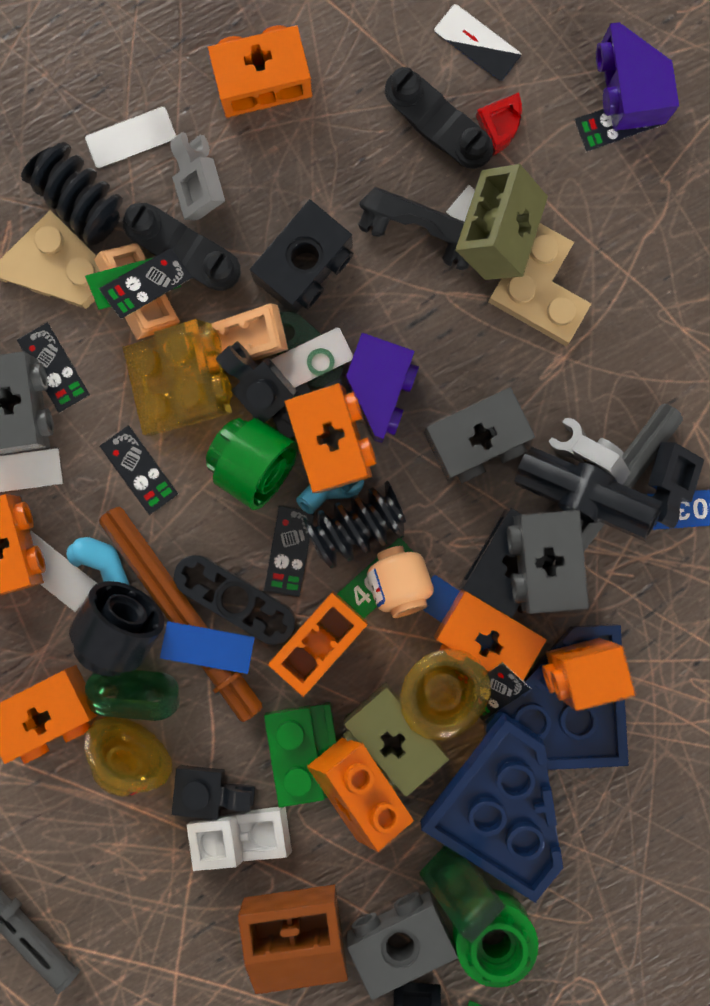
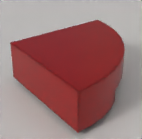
M519 92L477 109L475 116L480 128L492 139L493 156L503 151L517 133L522 113V102Z

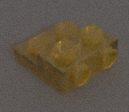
M194 319L155 331V337L122 347L142 435L152 436L232 413L229 401L233 395L231 392L232 387L227 375L223 373L222 367L215 359L222 352V344L212 324Z

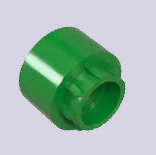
M238 418L229 421L218 432L208 449L206 464L208 470L213 472V483L250 509L258 510L276 494L288 477L296 461L299 447L296 442L258 418L250 421H243Z
M485 889L468 896L457 908L452 922V936L459 962L468 976L482 985L499 988L519 982L530 972L538 954V938L524 906L518 899L502 890ZM498 929L505 932L503 940L497 944L490 945L483 942L484 936L492 930Z

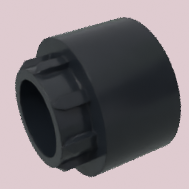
M106 581L98 583L91 588L70 625L69 636L74 646V655L86 669L102 676H117L121 672L135 670L143 663L163 630L164 616L159 606L139 589L121 582Z

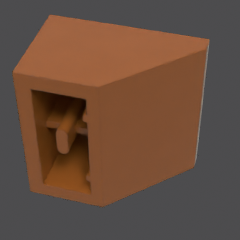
M335 884L243 898L238 921L244 965L255 994L348 981Z

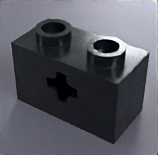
M512 508L503 511L459 586L462 590L477 597L510 618L513 617L516 611L524 612L522 611L521 603L514 602L512 593V574L518 573L511 572L508 576H505L507 566L502 563L504 557L515 556L510 555L507 528L508 526H514L513 516L522 514ZM544 548L543 557L536 558V567L545 569L547 573V568L553 565L555 558L554 556L546 555Z

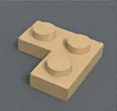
M540 223L523 277L501 278L488 303L567 346L591 306L590 302L552 282L574 242Z

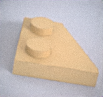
M51 210L0 259V281L10 282L48 297L53 296L64 300L66 303L85 309L95 301L85 275L97 273L100 270L94 261L97 255Z

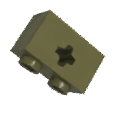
M521 164L481 171L455 249L485 280L523 277L548 196Z
M387 682L383 683L344 717V725L348 729L343 734L347 741L353 740L363 743L393 790L398 787L405 797L449 761L446 751ZM388 732L391 736L395 737L401 733L400 742L402 747L396 750L390 745L384 749L383 735Z

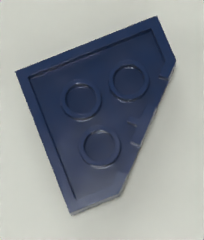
M621 625L570 626L550 650L596 638H602L622 646ZM546 654L523 680L531 689L489 716L484 722V734L486 736L500 716L505 713L540 736L546 749L548 770L629 766L625 698L579 711L574 710L564 701L559 700L556 693L550 694L542 670L543 665L549 664Z
M503 713L420 820L423 832L534 903H536L563 869L556 829L557 822L553 795L547 769V755L542 738Z

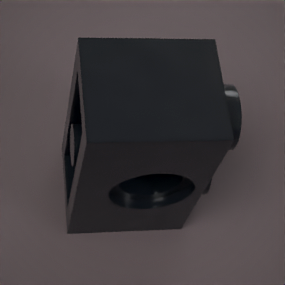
M309 199L250 268L254 282L294 315L302 306L309 309L321 296L324 290L321 284L331 272L338 275L353 257V253L350 251L352 248V234ZM301 253H311L318 258L316 265L307 270L299 269L293 264L295 258Z

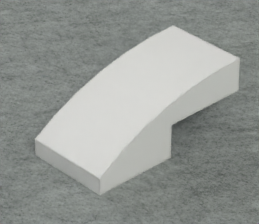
M271 807L250 810L249 812L221 815L218 820L200 819L186 824L193 871L238 867L243 861L287 858L292 853L286 807Z

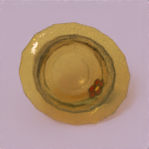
M445 649L432 652L416 662L404 679L400 693L402 715L410 729L425 739L443 741L459 736L471 728L484 713L491 695L490 677L482 662L466 651Z
M107 716L94 721L87 730L84 751L95 782L107 793L119 797H128L139 792L152 791L164 785L172 774V759L165 746L153 733L142 725L127 718Z

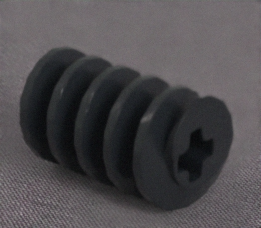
M66 142L58 143L54 147L47 148L33 156L25 165L21 178L24 182L31 185L32 190L36 194L44 196L45 203L49 207L57 209L58 216L62 220L70 222L74 232L80 235L83 234L86 244L90 246L98 244L105 240L118 225L120 220L118 209L123 202V198L119 194H115L105 199L110 190V185L106 181H101L92 186L97 178V172L92 168H88L80 173L84 165V159L79 155L68 159L71 153V146Z
M389 481L385 482L384 497L374 487L368 489V504H365L357 495L352 496L350 512L339 502L335 503L334 519H331L323 510L317 511L318 526L316 527L303 517L307 531L320 559L331 569L337 566L336 552L338 551L348 561L354 559V544L365 554L371 552L370 537H374L382 546L388 544L387 530L389 529L399 539L403 538L404 523L406 522L401 506Z

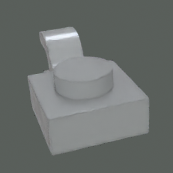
M181 132L171 140V150L180 169L172 178L184 220H199L224 203L225 198L214 159L207 157L210 149L206 137L199 135L189 143L186 133Z
M565 418L562 423L568 431L573 433V436L566 442H560L551 437L549 443L556 453L564 457H571L580 463L598 467L616 478L617 483L623 485L631 473L622 458L624 452L604 438H600L598 442L587 438L584 430L576 420Z

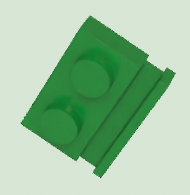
M331 702L266 712L264 719L279 808L322 801L328 798L307 766L337 742Z

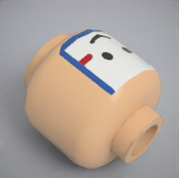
M395 546L377 554L379 561L374 563L367 572V579L378 609L383 612H391L393 618L408 616L425 609L428 606L426 600L433 595L434 587L422 555L417 552H405L403 546Z

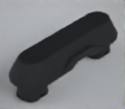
M408 67L398 68L389 76L385 84L387 100L432 145L449 154L466 168H480L489 162L493 155L492 139L463 112L453 107L439 91Z
M374 187L359 202L360 207L364 211L358 225L363 232L367 233L370 227L373 226L372 235L380 237L385 235L389 220H394L404 225L415 223L427 228L432 236L445 240L448 243L444 256H442L445 264L451 266L453 260L457 259L456 269L465 270L469 268V263L455 251L464 221Z
M135 203L126 209L123 218V229L126 235L135 243L147 249L155 256L171 248L192 278L216 291L230 289L238 282L241 275L238 259L226 249L196 233L151 204Z

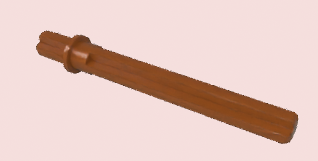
M112 508L103 514L99 519V524L168 621L208 629L185 595L177 588L173 578L123 508ZM201 666L216 687L212 690L214 694L218 691L220 692L239 721H248L263 708L262 703L242 677L243 673Z

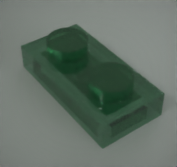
M445 845L419 872V875L459 933L472 943L506 907L474 864Z

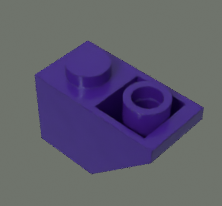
M620 22L611 23L602 42L597 44L596 64L598 71L604 72L606 87L603 91V109L605 115L612 118L613 131L666 124L679 107L672 60Z
M361 333L346 375V383L350 392H355L363 419L374 441L383 443L386 433L394 436L396 434L404 409L396 407L401 390L411 391L419 366L411 364L414 350Z

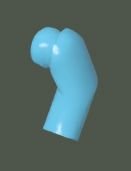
M364 480L323 493H312L309 484L296 498V502L304 512L313 514L327 499H346L358 495L364 486Z
M91 537L78 538L73 544L69 545L66 555L68 561L73 566L79 567L84 565L99 570L104 582L114 581L130 585L118 552L112 545Z

